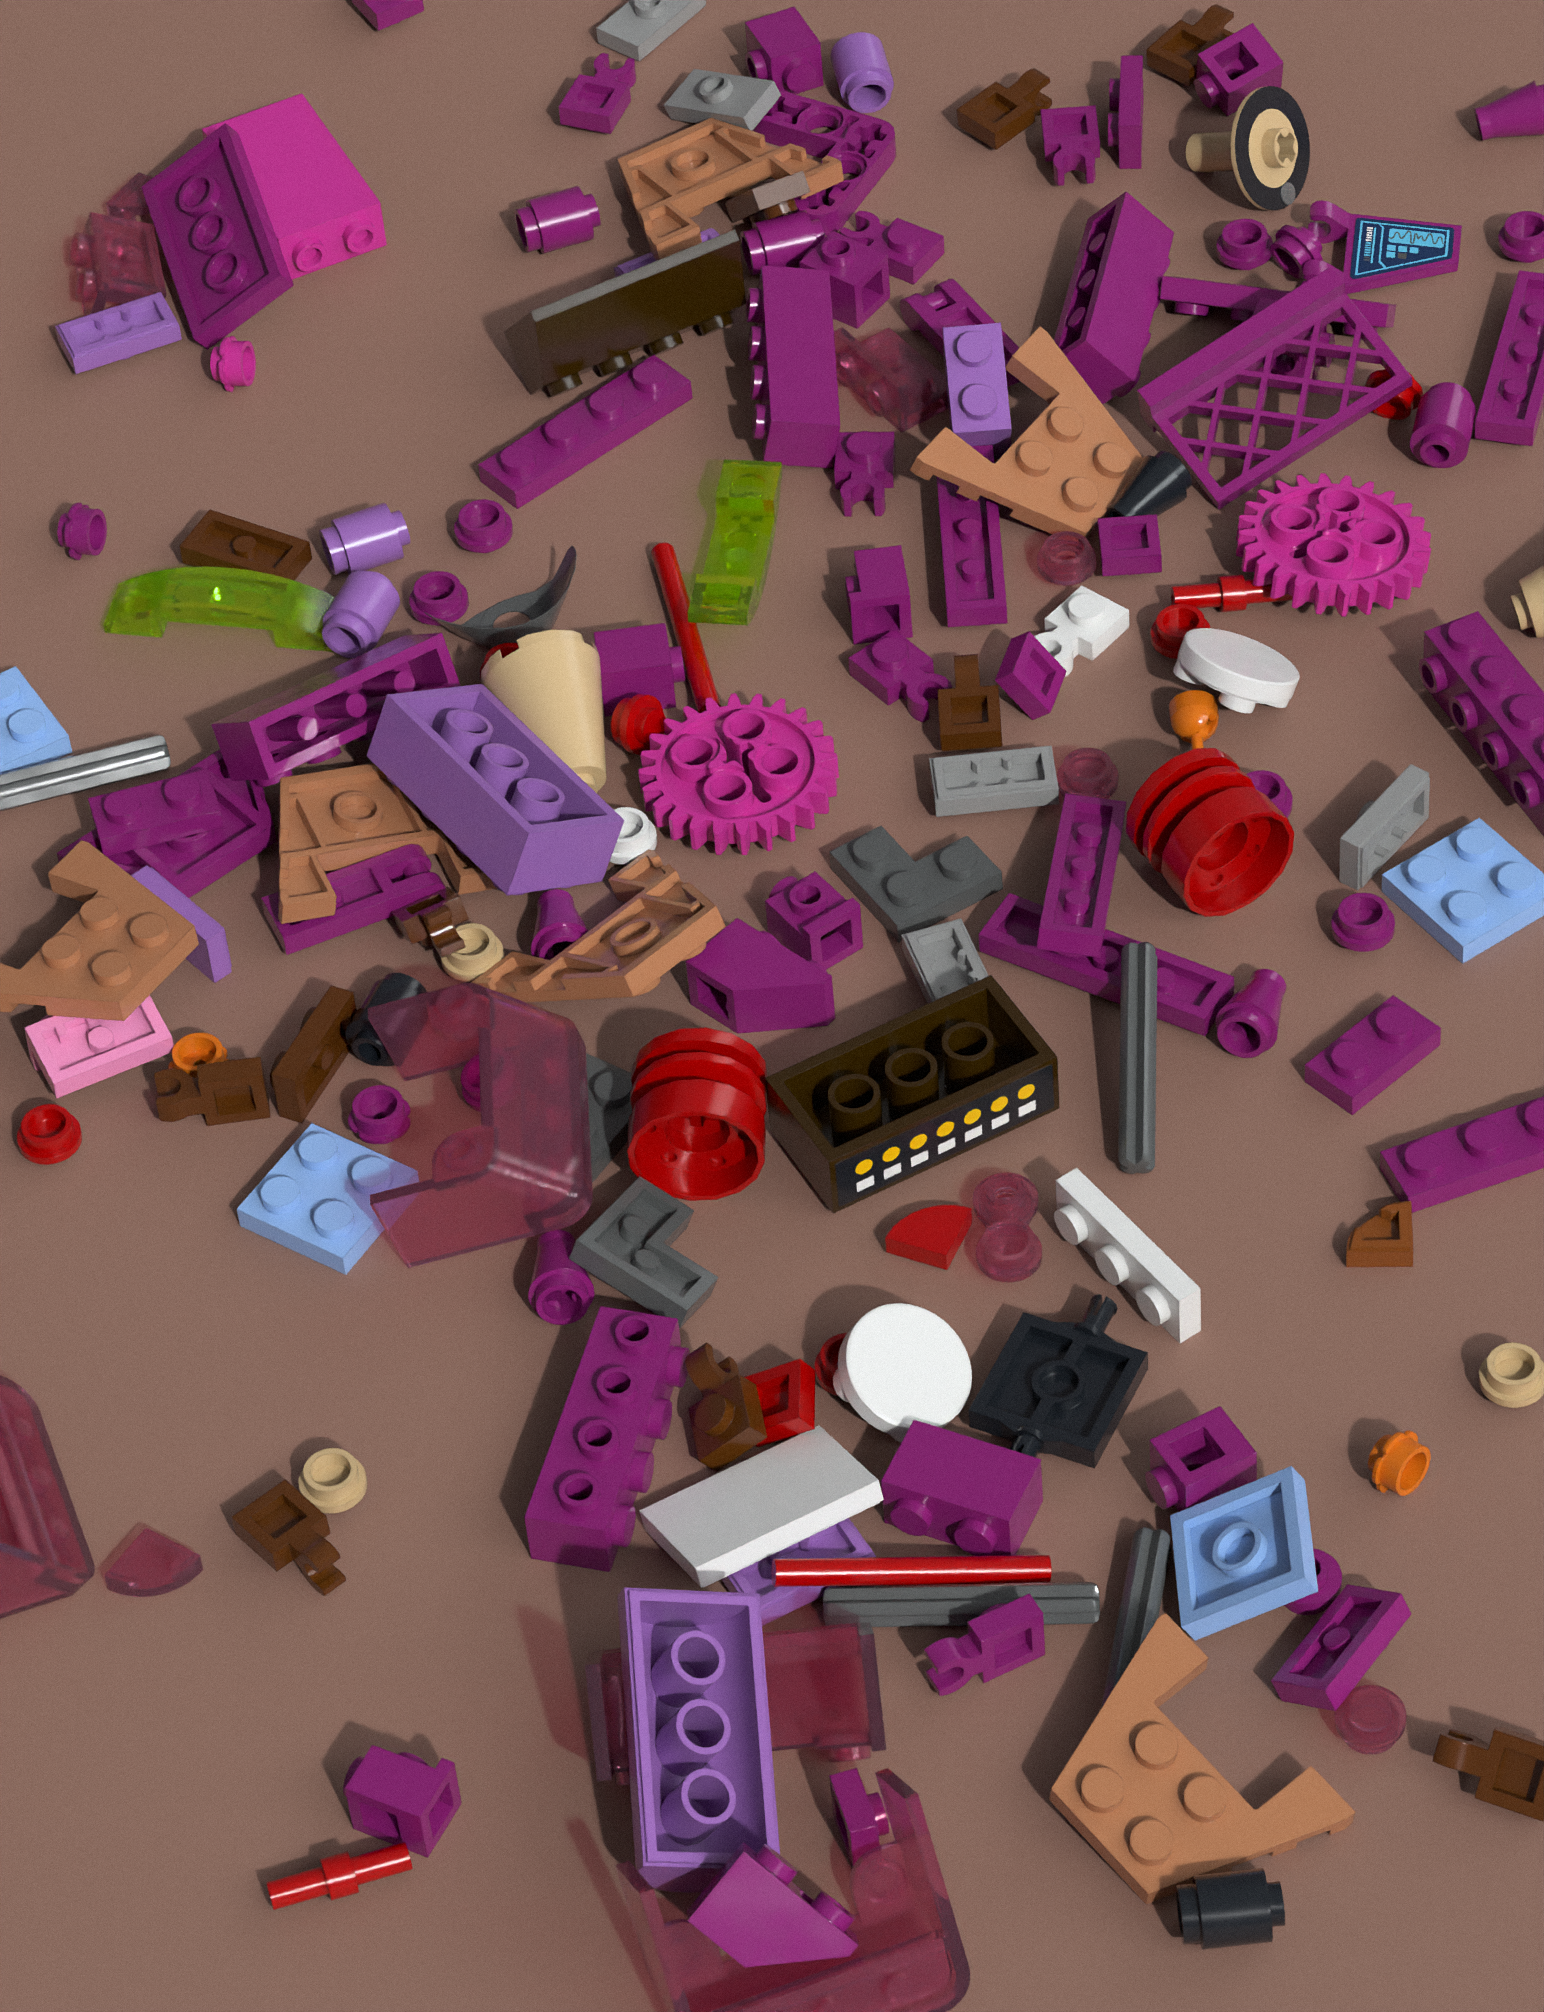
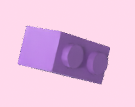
M1001 323L943 327V358L950 430L970 446L993 445L994 459H1000L1011 447V419Z

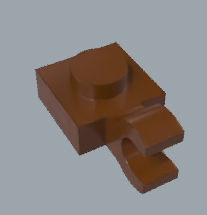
M1215 4L1208 8L1202 18L1194 25L1179 20L1146 49L1147 66L1190 87L1196 79L1198 54L1234 34L1224 29V26L1234 18V12Z
M1033 68L1026 71L1009 88L994 82L956 109L958 126L997 150L1035 123V116L1041 115L1040 109H1049L1051 107L1052 99L1040 92L1042 88L1050 83V77Z
M978 654L954 656L956 688L937 690L941 750L953 751L1003 747L998 685L981 686Z
M449 887L391 912L400 934L411 944L418 941L421 942L422 946L434 944L441 958L466 948L463 939L455 929V925L468 920L469 917L460 896Z
M261 1056L197 1065L198 1078L191 1077L183 1070L173 1068L154 1073L158 1096H163L156 1098L160 1121L175 1122L188 1116L205 1114L207 1126L271 1118L269 1095Z
M706 1342L685 1358L688 1374L703 1396V1399L688 1408L698 1460L717 1472L767 1438L756 1384L739 1375L737 1364L733 1358L728 1356L717 1364L714 1359L712 1346Z
M286 1479L231 1517L236 1535L276 1572L291 1561H294L310 1585L323 1596H326L346 1581L345 1575L333 1565L334 1562L340 1559V1554L325 1539V1537L331 1534L327 1516Z
M1501 1726L1494 1729L1490 1745L1475 1736L1453 1729L1449 1730L1448 1735L1440 1734L1432 1762L1480 1777L1475 1799L1542 1822L1544 1821L1543 1740Z

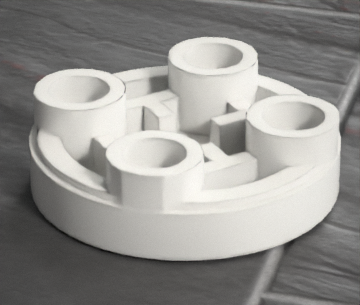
M1211 628L1192 629L1185 634L1173 669L1174 674L1184 681L1197 685L1205 684L1221 692L1218 698L1220 703L1229 709L1241 713H1252L1256 703L1267 704L1277 708L1287 707L1300 678L1296 667L1272 648L1243 635Z
M903 1303L879 1306L866 1313L849 1330L841 1344L838 1355V1369L833 1376V1386L837 1395L842 1400L849 1402L855 1411L869 1424L890 1434L899 1442L903 1441L913 1420L939 1428L945 1427L964 1407L972 1384V1369L968 1353L956 1332L936 1314L919 1306Z

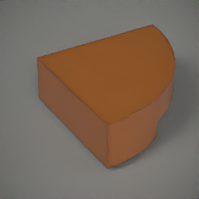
M1411 1201L1385 1205L1379 1208L1378 1215L1370 1218L1360 1227L1354 1228L1347 1242L1346 1267H1413Z

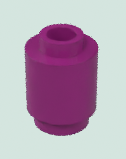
M579 186L529 199L526 201L525 207L515 209L514 211L517 230L527 253L539 250L541 254L593 240V228L601 225L599 210L591 193L583 195Z
M806 210L755 222L752 224V229L740 233L744 260L752 276L760 274L762 265L799 268V262L809 249L815 248L825 238L821 221L819 219L811 220Z
M1442 382L1432 386L1420 398L1410 438L1411 451L1420 462L1435 468H1450L1458 465L1466 458L1476 416V407L1470 393L1464 387L1456 383Z

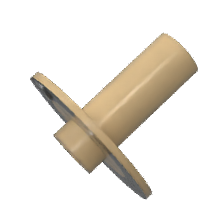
M1275 86L1259 87L1250 92L1240 104L1234 118L1232 131L1195 133L1188 139L1186 145L1187 163L1194 172L1233 170L1241 191L1254 206L1267 211L1283 209L1291 205L1297 198L1308 173L1310 141L1304 115L1295 99L1284 89Z

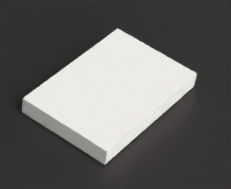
M818 1425L813 1430L801 1433L643 1508L639 1512L645 1531L702 1588L879 1504L884 1498L879 1480Z

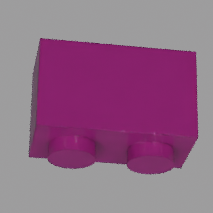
M913 1420L881 1480L884 1498V1523L896 1526L909 1535H925L959 1546L964 1551L975 1556L1016 1555L1043 1502L1041 1459L917 1420Z

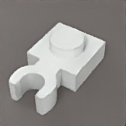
M1081 585L1045 618V632L1034 637L1067 671L1066 677L1071 673L1073 659L1078 654L1093 661L1129 628V610Z

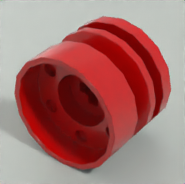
M1216 748L1192 749L1173 757L1155 770L1136 792L1126 816V834L1134 848L1147 858L1154 870L1163 874L1169 887L1191 911L1204 917L1225 916L1252 903L1264 894L1282 874L1293 852L1294 831L1288 818L1264 793L1256 790L1251 778L1246 773L1240 771L1237 763L1228 754Z
M704 1027L682 1028L656 1036L638 1051L631 1071L632 1089L630 1091L632 1113L629 1117L627 1145L630 1169L637 1177H642L674 1198L688 1201L717 1200L736 1194L758 1178L765 1163L766 1127L764 1115L767 1110L765 1083L767 1070L765 1060L755 1047L732 1033Z

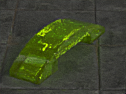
M724 459L715 496L717 516L703 574L696 575L688 609V622L748 626L753 620L763 594L771 560L783 472L782 462Z
M227 567L173 568L146 573L119 583L103 625L105 633L160 638L163 636L168 621L273 630L276 647L334 652L324 642L322 630L324 628L323 617L335 597L309 585L257 571Z

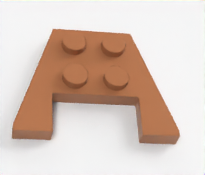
M714 118L704 120L618 159L621 179L655 261L702 243L700 227L690 218L699 215L704 210V207L726 197H737L749 191L751 186L768 178L778 180L803 171L811 192L799 197L802 200L844 181L842 164L837 158L826 155L821 163L807 158L806 148L791 143L781 148L766 145L763 134Z
M1040 326L1012 355L1005 368L1050 405L996 463L989 461L945 426L916 457L910 471L930 481L932 475H935L958 485L956 493L971 500L977 501L983 496L1011 508V517L1079 546L1098 525V518H1104L1107 515V508L1115 502L1144 458L1049 333Z
M374 763L280 778L278 813V919L281 924L335 915L337 896L325 871H336L409 844L420 845L427 855H438L458 895L497 888L493 885L491 879L469 857L457 849L455 843L432 821L424 817L421 810L398 787L388 781L386 775Z
M81 840L48 872V876L54 893L78 900L84 904L52 938L43 944L42 948L21 969L0 963V1012L11 1013L19 1004L45 1006L47 1015L125 1021L199 945L195 925L89 842Z
M648 849L608 879L617 900L627 903L551 960L512 951L471 983L480 1002L483 1004L635 997L653 990L660 983L661 976L680 961L688 960L700 954L706 948V941L726 926L717 906L690 882L684 884L680 880L677 871L670 864L664 866L659 855L654 850Z
M1166 1613L1161 1615L1154 1623L1052 1786L1049 1798L1052 1804L1145 1904L1175 1894L1176 1885L1192 1884L1193 1876L1231 1872L1232 1867L1268 1853L1273 1857L1297 1847L1298 1842L1326 1831L1331 1835L1345 1830L1353 1823L1356 1813L1312 1766L1308 1767L1260 1808L1253 1809L1159 1709L1162 1704L1205 1671L1209 1659Z

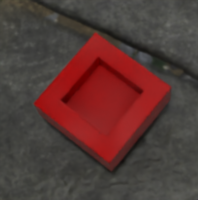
M802 1359L744 1377L757 1386L767 1438L758 1443L757 1447L815 1429V1369Z

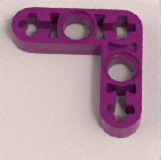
M779 91L781 96L753 131L763 134L765 142L783 147L791 143L806 148V154L823 159L828 155L841 161L843 174L858 175L854 179L844 180L803 200L800 198L794 199L798 208L795 212L806 210L811 220L819 219L825 236H827L832 231H839L894 162L896 158L894 127L889 122L789 92ZM823 127L835 129L829 133L822 134L810 132L816 128ZM826 198L829 199V206H827Z

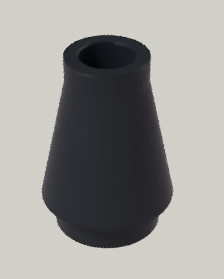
M1159 451L1155 456H1145L1115 502L1107 508L1108 518L1154 514L1159 516L1186 499V490L1192 485L1189 471L1178 458L1169 452Z

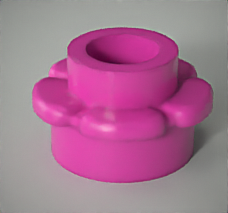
M234 336L223 338L220 347L213 348L210 358L212 377L215 381H221L226 391L233 392L234 386H251L256 371V358L252 343L250 341H237Z

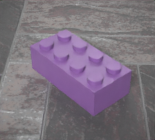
M483 684L387 694L366 756L386 775L391 784L398 787L421 810L424 817L432 821L456 844L457 849L462 854L469 857L491 879L497 889L506 895H523L527 892L570 888L575 885L603 881L625 820Z

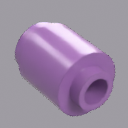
M865 32L853 33L841 38L833 46L830 59L842 99L853 110L860 113H872L882 109L891 98L894 81L881 40L875 35Z
M386 503L331 520V527L319 530L323 551L334 575L345 571L350 575L355 571H367L402 559L404 557L402 546L411 543L400 510L390 512Z
M355 571L347 577L323 617L324 628L322 630V637L332 651L343 657L356 658L375 648L400 605L399 594L391 581L384 575L373 571Z

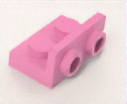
M150 995L125 1021L46 1015L39 1022L24 1027L30 1060L36 1071L42 1070L56 1099L172 1053L174 1047L172 1036Z

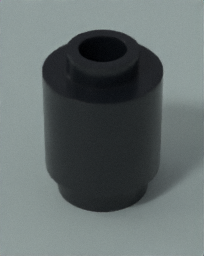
M390 973L384 979L376 981L371 986L345 1033L349 1046L361 1061L372 1066H394L402 1061L428 1016L427 1004L429 996L419 981L403 973Z
M1263 1868L1193 1876L1192 1884L1176 1885L1177 1912L1183 1944L1200 1943L1202 1950L1268 1943L1273 1941L1272 1927L1285 1926V1910L1280 1881L1267 1882Z

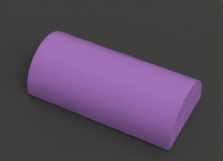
M624 1587L618 1594L617 1602L636 1878L641 1884L658 1890L687 1893L702 1892L742 1842L756 1853L766 1844L780 1854L760 1594Z

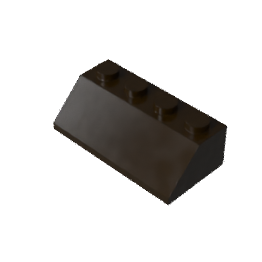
M732 230L530 311L504 331L530 395L548 388L551 397H556L583 385L579 375L599 368L602 377L634 364L630 356L633 353L649 347L651 354L656 356L682 345L684 342L680 334L699 327L702 336H705L733 324L734 322L730 314L746 304L740 241L735 230Z

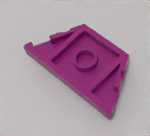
M219 749L180 775L208 769L220 807L223 828L107 857L130 875L146 865L150 868L152 867L186 897L190 898L277 842L263 787H258L256 780L231 781L221 750ZM93 829L57 852L58 862L81 840L89 842L102 853L96 829Z

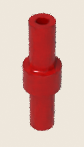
M1243 575L1219 576L1217 583L1171 587L1172 605L1188 604L1196 608L1219 607L1220 612L1244 611L1247 604L1291 601L1293 596L1286 594L1273 599L1270 597L1272 584L1255 586L1253 580H1245Z
M401 1842L354 1857H350L348 1851L321 1858L320 1867L266 1882L272 1908L277 1910L329 1894L331 1901L359 1893L358 1885L412 1870L413 1867L405 1842Z

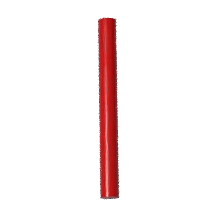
M659 543L651 551L652 559L678 646H681L683 664L698 713L706 711V698L711 697L719 707H721L674 547L670 543Z
M1049 1555L773 1559L772 1583L774 1587L1050 1583L1052 1573Z

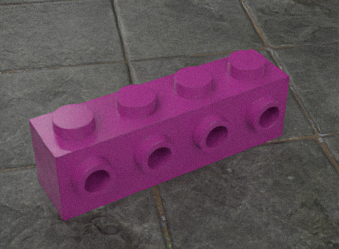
M1124 192L1087 219L1054 338L1055 343L1102 404L1115 396L1121 398L1127 395L1140 379L1141 371L1139 367L1143 351L1151 338L1149 328L1153 313L1160 303L1159 290L1162 277L1170 265L1168 256L1174 232L1128 192Z
M762 265L758 288H748L746 298V322L755 323V326H751L749 331L748 360L757 361L758 365H753L751 370L750 399L760 400V404H755L752 438L762 440L763 464L832 468L840 431V412L829 270Z
M1478 611L1424 631L1423 659L1419 661V672L1423 685L1544 836L1543 690Z
M442 633L405 635L212 723L211 726L231 781L256 780L258 787H266L279 783L282 777L292 776L293 772L291 769L305 762L307 764H315L339 755L342 752L340 746L352 740L360 742L372 739L387 694L457 687L461 685Z
M600 1306L524 1517L531 1559L610 1572L619 1546H629L635 1527L636 1512L633 1505L637 1493H646L648 1491L653 1476L654 1455L652 1450L656 1439L665 1440L669 1432L672 1418V1402L670 1397L674 1387L682 1388L688 1376L685 1358L690 1354L689 1348L681 1347L677 1318Z

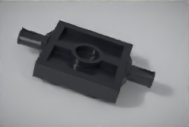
M1102 1295L1092 1296L1080 1322L1077 1323L1053 1322L1023 1312L968 1410L969 1427L1010 1440L1012 1442L1010 1450L1036 1457L1039 1453L1052 1454L1095 1469L1148 1371V1352L1118 1343L1104 1333L1118 1310L1116 1303L1107 1296L1103 1303Z

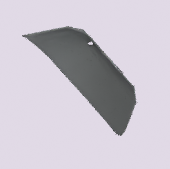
M571 546L567 550L554 578L541 588L498 602L462 625L453 624L435 618L426 612L424 613L453 633L489 648L503 643H517V639L528 634L551 630L558 618L576 569V549ZM509 612H519L525 614L530 619L529 622L521 625L493 628L495 620L502 614Z

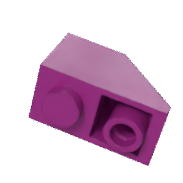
M738 918L712 938L700 954L686 961L690 1004L737 1034L828 1026L835 1020L832 975L828 974L824 967L816 961L805 960L781 945L770 933L758 931Z
M742 1842L687 1910V1921L745 1968L850 1957L859 1945L857 1935L849 1929L855 1917L824 1891H821L813 1899L792 1882L798 1871L785 1858L766 1844L756 1853Z

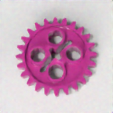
M1320 473L1318 483L1311 484L1302 475H1297L1295 487L1277 480L1275 481L1273 493L1260 489L1257 492L1256 502L1247 501L1245 503L1244 515L1239 516L1236 556L1243 557L1241 566L1243 572H1254L1253 584L1255 586L1272 584L1270 597L1273 599L1286 594L1293 596L1292 607L1295 609L1308 601L1314 603L1315 613L1319 615L1325 611L1327 605L1335 606L1341 617L1347 616L1349 606H1357L1365 615H1370L1373 602L1389 610L1393 607L1394 596L1408 600L1411 588H1420L1422 586L1423 575L1427 573L1431 548L1429 547L1431 533L1423 531L1425 523L1423 517H1411L1413 507L1411 503L1394 505L1395 492L1391 490L1377 495L1373 493L1374 482L1369 481L1360 488L1352 486L1351 477L1345 475L1339 484L1331 483L1325 473Z
M733 693L728 699V705L719 707L711 697L706 698V711L698 713L689 706L683 707L684 722L681 723L666 718L664 720L665 735L651 734L649 736L650 750L641 751L642 768L638 771L645 811H653L654 824L657 828L669 825L672 840L675 841L690 834L691 848L694 850L699 849L707 841H713L716 855H721L729 843L737 844L741 855H747L750 843L759 841L763 848L771 851L773 850L772 837L780 835L789 842L796 841L795 825L806 829H814V813L828 814V797L837 796L836 778H839L837 753H834L833 737L824 736L821 720L807 723L805 708L802 707L787 714L786 700L782 698L776 701L770 708L763 706L762 694H756L749 705H741L739 697L736 693Z

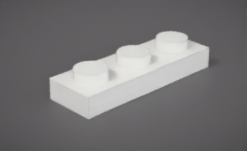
M1078 1168L1056 1180L1057 1210L1054 1212V1219L1062 1236L1072 1245L1079 1244L1092 1256L1104 1278L1112 1285L1120 1284L1136 1300L1141 1313L1152 1325H1161L1179 1343L1200 1332V1287Z

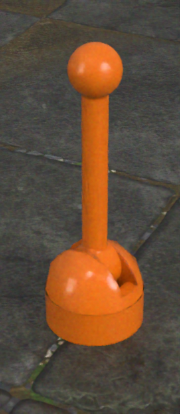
M1202 690L1182 692L1176 695L1169 703L1170 724L1175 734L1179 735L1183 741L1191 743L1192 749L1204 748L1203 742H1206L1215 734L1219 722L1217 699L1212 694Z

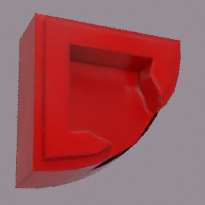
M937 1205L920 1209L907 1215L896 1223L886 1235V1252L948 1270L972 1225V1208L959 1205Z

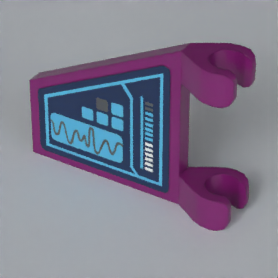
M1323 200L1312 203L1310 207L1309 217L1314 222L1308 224V229L1318 238L1320 243H1329L1347 237L1344 268L1342 272L1325 261L1309 260L1303 267V278L1306 281H1303L1301 285L1330 266L1344 281L1346 294L1458 271L1461 225L1351 214L1337 205ZM1315 221H1324L1326 223H1317Z

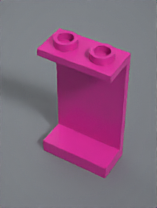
M302 93L202 129L203 139L225 123L239 134L292 280L387 245L380 201Z

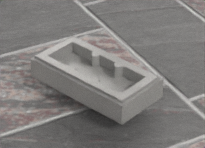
M629 0L596 28L598 43L637 61H641L704 8L706 0Z
M693 69L667 100L664 107L672 120L698 124L709 118H714L753 131L777 102L781 94L772 80Z
M1052 745L929 758L936 817L1059 804V788Z
M1410 764L1376 801L1371 800L1362 807L1355 823L1340 838L1339 882L1357 891L1363 888L1429 818V772Z
M961 918L901 935L902 950L927 1004L989 976Z

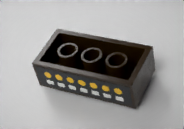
M992 975L765 1078L770 1130L833 1214L1060 1108L1058 1059L1056 1054Z

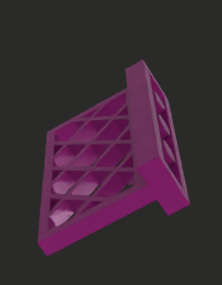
M1330 266L1141 387L1137 392L1140 415L1153 433L1158 431L1216 508L1220 510L1412 386V376L1345 293L1344 281ZM1341 315L1345 317L1355 330L1352 347L1319 342L1322 327ZM1312 335L1311 341L1304 340L1308 336ZM1361 340L1364 341L1369 349L1360 348ZM1285 351L1308 354L1304 377L1272 374L1274 358ZM1316 355L1349 360L1345 383L1312 379ZM1357 361L1381 364L1392 377L1376 388L1353 385ZM1264 365L1263 372L1256 371ZM1237 382L1260 385L1255 409L1223 405L1225 390ZM1268 386L1301 391L1296 415L1263 410ZM1309 392L1342 397L1339 412L1328 419L1304 416ZM1215 397L1214 403H1208V402H1207V401H1209L1210 399H1212V398ZM1350 398L1358 399L1349 405ZM1189 413L1211 416L1207 440L1181 437L1172 424ZM1227 418L1252 422L1248 445L1241 446L1215 442L1219 419ZM1260 424L1293 428L1290 443L1279 451L1256 448ZM1301 429H1303V430H1310V431L1306 432L1305 434H1303L1302 436H1300V434H1301ZM1194 452L1204 453L1202 463ZM1212 455L1245 459L1242 474L1223 487H1220L1209 473ZM1253 461H1260V463L1252 467Z

